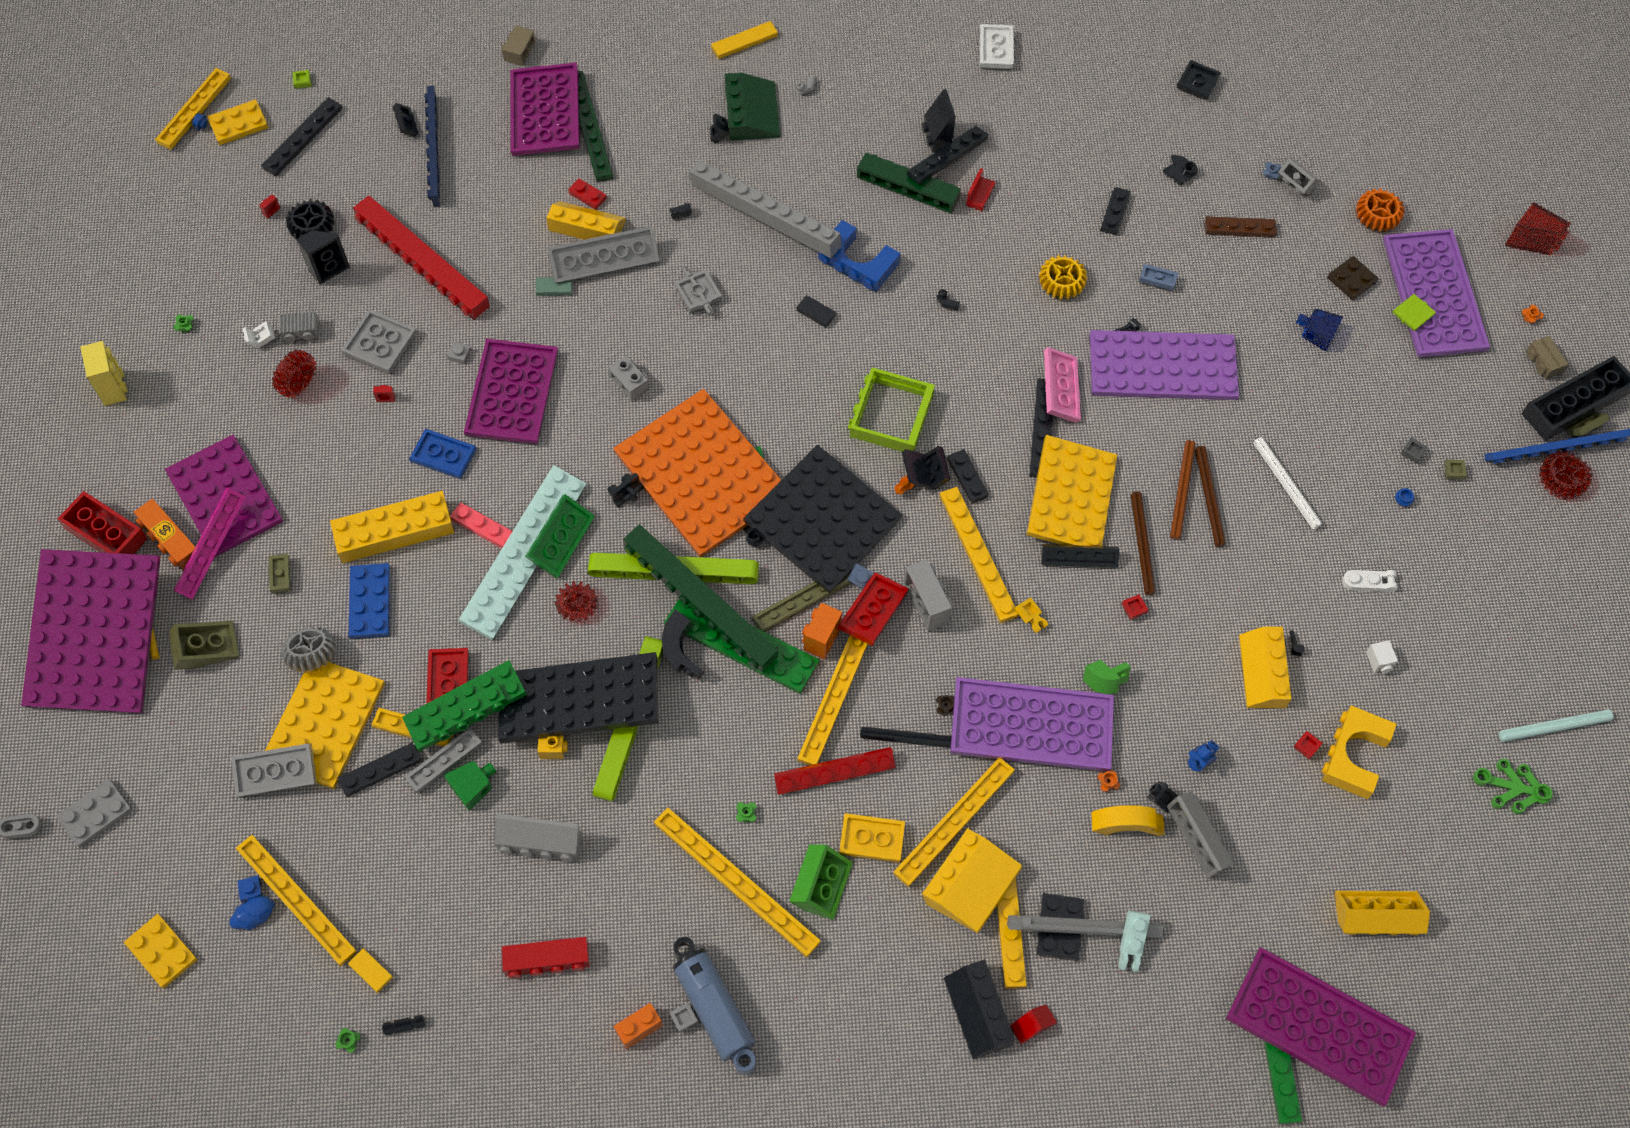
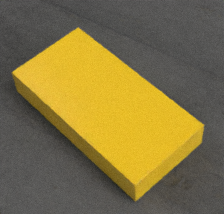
M364 948L348 963L377 993L393 979L392 975Z

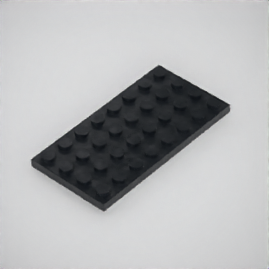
M656 652L517 670L516 673L527 695L499 711L498 740L502 744L659 723L658 663Z

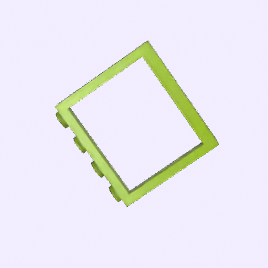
M872 367L870 374L865 376L864 384L866 385L864 389H860L858 399H860L859 404L856 403L853 409L854 418L849 420L847 429L850 430V437L901 452L905 449L915 451L934 395L935 385ZM874 383L923 396L909 440L859 427Z

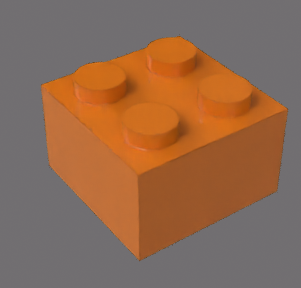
M821 603L818 608H814L810 624H806L803 629L802 635L804 637L802 643H804V651L825 660L840 632L838 626L842 620V611Z

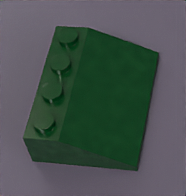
M741 72L724 73L729 141L780 137L775 81Z

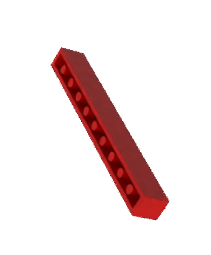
M368 195L353 207L354 218L359 224L363 223L366 229L371 234L374 233L382 244L386 243L394 254L400 255L405 264H410L418 275L422 274L425 280L430 285L433 284L441 295L445 294L454 306H459L464 315H469L475 320L490 307L488 297L372 197Z

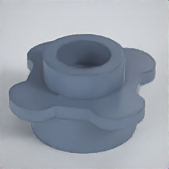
M1267 162L1263 175L1271 180L1279 178L1278 172L1282 168L1281 165Z

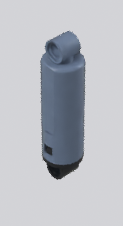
M688 937L678 938L674 943L673 949L675 957L679 961L673 965V970L718 1055L724 1062L733 1060L736 1071L741 1075L751 1074L755 1069L756 1059L750 1049L755 1045L756 1041L707 950H695L694 942ZM688 946L690 951L682 954L679 952L680 947ZM741 1058H749L751 1060L750 1065L747 1067L740 1066L739 1061Z

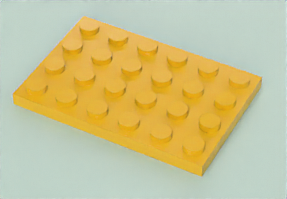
M1046 435L1043 442L1026 535L1060 545L1102 546L1117 454Z
M327 662V665H322L320 669H314L313 672L308 670L306 673H303L265 751L312 744L317 784L335 789L339 781L338 777L342 775L385 685L384 680Z

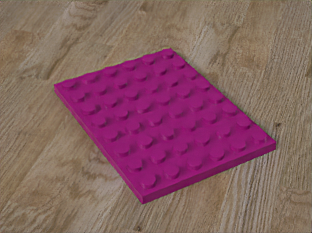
M41 549L21 706L128 713L143 712L160 556Z

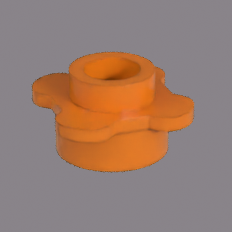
M1531 305L1530 308L1522 310L1523 318L1528 323H1535L1538 319L1544 317V314L1539 311L1536 305Z
M1112 770L1098 774L1097 778L1101 782L1100 789L1107 792L1109 789H1119L1120 783L1117 782L1118 777L1115 771Z

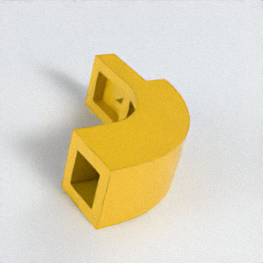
M1123 805L1106 807L1091 812L1092 831L1107 836L1121 831H1142L1155 836L1165 835L1164 817L1162 814L1156 813L1155 808Z

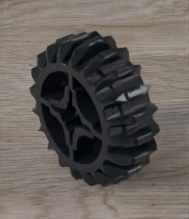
M303 199L301 204L297 202L296 207L291 206V211H288V217H286L287 229L295 239L310 231L330 233L329 231H333V226L335 225L334 214L331 208L324 202L320 203L318 199L315 202L312 199L309 202Z

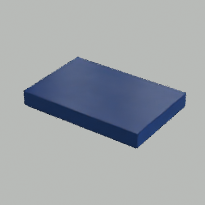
M425 428L409 460L412 463L461 480L477 448L475 445Z

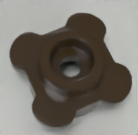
M938 696L936 698L938 703L937 713L940 715L943 713L953 715L954 696Z

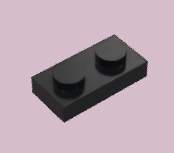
M396 103L393 106L400 132L404 135L416 137L418 130L411 108Z

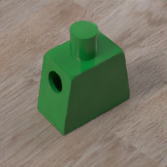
M471 761L445 774L444 777L469 811L492 789L488 778L497 771L491 763L480 769L475 761Z

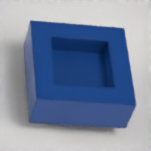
M258 875L237 881L241 902H246L252 897L263 896Z

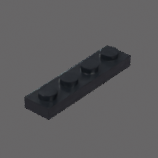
M1042 544L1041 565L1118 567L1119 547Z
M412 742L338 777V780L346 797H349L422 761Z

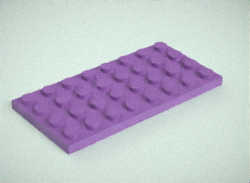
M1453 229L1384 235L1383 243L1401 303L1415 294L1423 302H1427V305L1436 312L1433 317L1416 331L1409 327L1417 357L1488 351L1490 348Z
M1090 330L1092 396L1238 400L1239 398L1234 335Z
M956 677L950 754L993 759L1002 758L1003 760L1110 771L1114 695Z

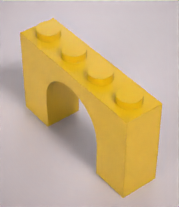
M1350 706L1347 711L1343 710L1339 721L1342 724L1340 728L1337 727L1334 733L1335 744H1331L1327 756H1330L1328 762L1324 763L1321 773L1324 774L1322 781L1369 799L1374 793L1379 775L1353 764L1346 753V742L1359 738L1386 748L1392 739L1397 724Z

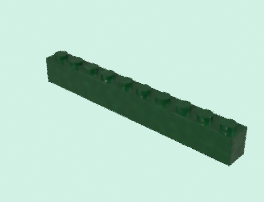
M640 524L623 538L624 550L630 556L634 555L637 558V562L643 568L647 567L657 581L661 580L670 593L674 592L678 595L679 601L684 606H690L693 614L699 619L702 617L710 630H716L720 634L723 642L726 644L730 643L740 657L744 656L749 660L748 664L754 670L758 669L763 672L778 657L777 648Z

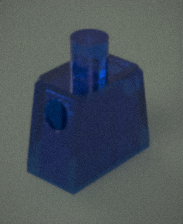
M1314 309L1311 317L1300 313L1296 323L1305 327L1302 333L1304 339L1323 351H1327L1343 316Z

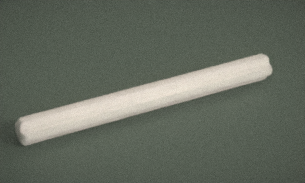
M1262 437L1257 438L1254 441V445L1311 528L1314 530L1319 528L1322 522L1266 441Z

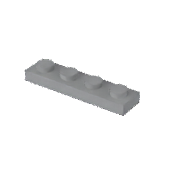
M469 728L404 776V778L418 794L483 744L471 728Z

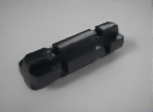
M423 1015L414 1016L413 1019L408 1017L394 1020V1023L391 1021L382 1024V1031L384 1035L393 1034L394 1031L399 1033L413 1030V1027L416 1029L425 1026V1019Z

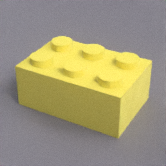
M103 341L81 346L86 377L104 406L127 400L125 393L128 392L126 383L122 380L125 377L122 367H119L117 358L113 357L111 348L106 347Z

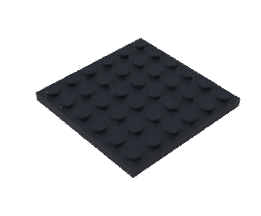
M817 444L743 518V521L830 594L852 571L854 565L859 564L902 519L903 515Z

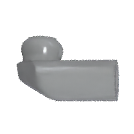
M810 75L807 84L798 83L796 86L798 93L804 95L813 91L817 77Z

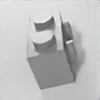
M1291 158L1287 160L1278 172L1283 176L1282 179L1288 184L1292 183L1296 187L1295 190L1302 195H1310L1321 182L1307 168Z
M624 356L608 367L609 377L631 401L649 390V378L644 372L641 373L638 370L637 364L633 360L630 361L627 356Z

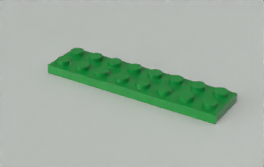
M679 599L664 621L665 625L676 609L694 624L686 634V637L799 694L802 693L819 664V659L752 626L778 649V657L763 672L758 669L754 670L748 664L749 660L744 656L740 657L730 643L726 644L723 642L716 630H710L706 625V621L702 617L700 619L693 614L692 608L688 605L684 606Z

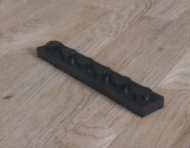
M327 97L261 165L262 169L277 177L342 110V105Z
M974 126L909 169L907 176L919 185L985 142L989 134Z
M1041 378L1037 379L1029 477L1037 478L1044 438L1046 435L1052 436L1053 415L1047 413L1045 379Z

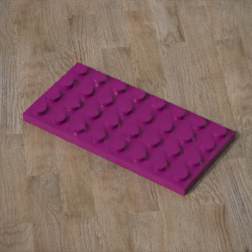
M1261 947L1258 949L1225 1018L1382 1107L1387 1105L1416 1034L1415 1031Z

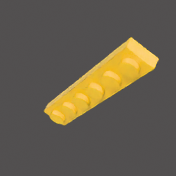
M215 68L156 137L157 144L172 150L192 126L194 117L198 113L202 114L231 80L230 74Z
M1015 878L997 905L1004 989L1026 988L1021 930H1011L1007 926L1008 915L1019 916Z

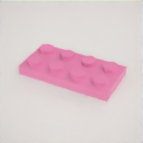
M1047 347L1044 350L1047 413L1077 423L1081 420L1077 357Z

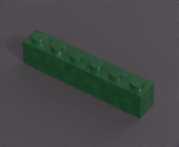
M867 152L864 154L857 167L858 179L952 214L960 199L961 188L933 177L919 185L907 176L908 167L898 165Z

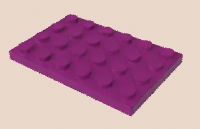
M577 62L510 69V137L512 156L580 149Z
M486 338L464 428V435L538 444L557 360L558 347Z
M234 435L165 468L167 475L201 536L226 488L246 496L215 557L283 522Z

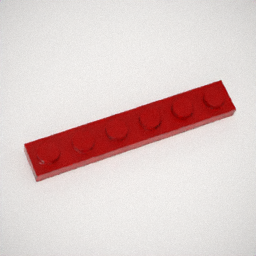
M891 747L774 773L777 793L780 795L894 769L893 750Z

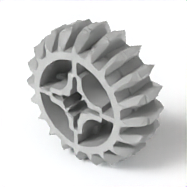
M312 626L310 629L304 628L302 631L297 630L296 634H290V638L285 639V643L282 644L281 655L284 663L291 670H296V672L302 670L304 673L308 670L313 672L314 669H320L322 665H327V661L332 660V656L335 655L336 644L333 636L326 629L322 630L321 627L315 629Z

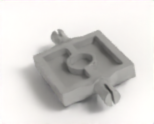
M687 265L683 266L681 270L685 277L674 282V287L688 311L692 313L705 308L708 316L713 315L715 311L711 304L722 300V295L708 271L705 269L700 272L691 273Z

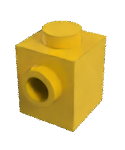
M564 735L538 739L537 752L539 759H564V752H568V740L564 739Z

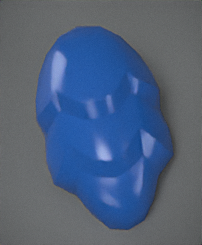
M266 896L248 899L245 903L236 907L234 914L229 920V925L233 929H245L248 931L254 929L269 918L275 906L274 901Z

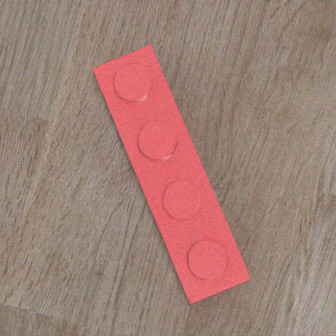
M461 502L450 515L453 522L500 548H503L513 532Z

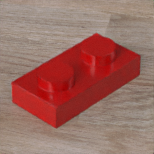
M580 178L568 189L570 195L595 210L607 199L605 193Z

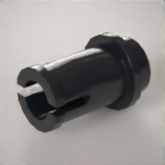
M686 202L684 205L669 208L672 219L684 215L690 216L693 213L690 203L686 204Z

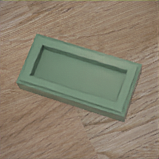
M554 277L536 278V296L572 295V279L555 283Z

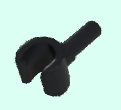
M1132 318L1125 326L1114 331H1125L1129 328L1133 331H1138L1141 323L1137 319Z
M1294 630L1289 631L1292 641L1291 654L1302 657L1304 645L1297 644Z

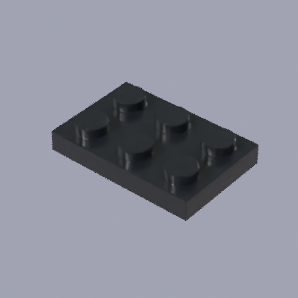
M1043 893L1040 917L1083 919L1084 899ZM1038 931L1036 956L1078 962L1081 934Z

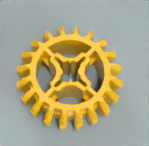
M1059 254L1056 258L1051 257L1050 261L1046 260L1044 265H1042L1041 272L1039 273V282L1042 285V289L1047 290V295L1053 294V299L1056 296L1060 300L1063 297H1066L1068 300L1070 296L1075 298L1086 286L1087 272L1084 269V264H1079V259L1074 261L1073 256L1067 258L1066 254L1064 257H1060Z

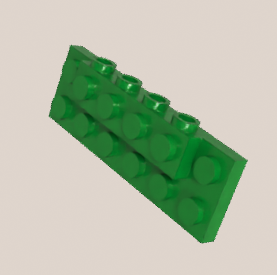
M508 660L406 714L402 718L417 750L421 752L440 741L449 739L451 735L458 731L466 730L469 725L483 721L488 715L503 710L505 706L524 697L527 693L512 663Z

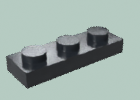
M1114 187L1100 228L1101 232L1117 236L1131 191Z
M965 449L948 455L947 460L970 503L973 504L988 498L989 494Z

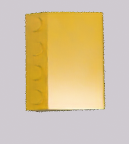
M967 828L922 895L926 905L978 934L1022 869V865L989 840Z

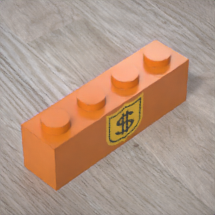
M152 498L134 511L137 517L135 522L141 529L146 528L148 530L146 532L147 536L152 542L156 540L159 543L157 547L163 554H169L170 557L168 559L174 567L178 565L184 570L195 546Z

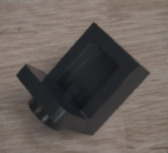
M716 113L713 115V125L709 127L711 142L716 144L729 134L728 119Z
M1158 781L1151 786L1147 798L1164 812L1168 813L1167 805L1178 795L1168 788V784Z

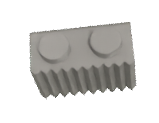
M316 312L280 314L279 334L282 341L294 342L301 339L311 341L314 338H319V319Z

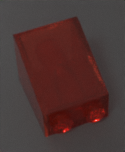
M1533 202L1516 224L1505 246L1551 255L1554 250L1558 251L1562 246L1563 241L1570 233L1567 229L1571 223Z

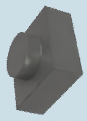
M1411 437L1400 454L1417 463L1426 451L1427 446Z

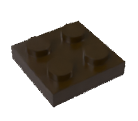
M1354 256L1334 269L1327 277L1352 301L1377 283L1379 279Z

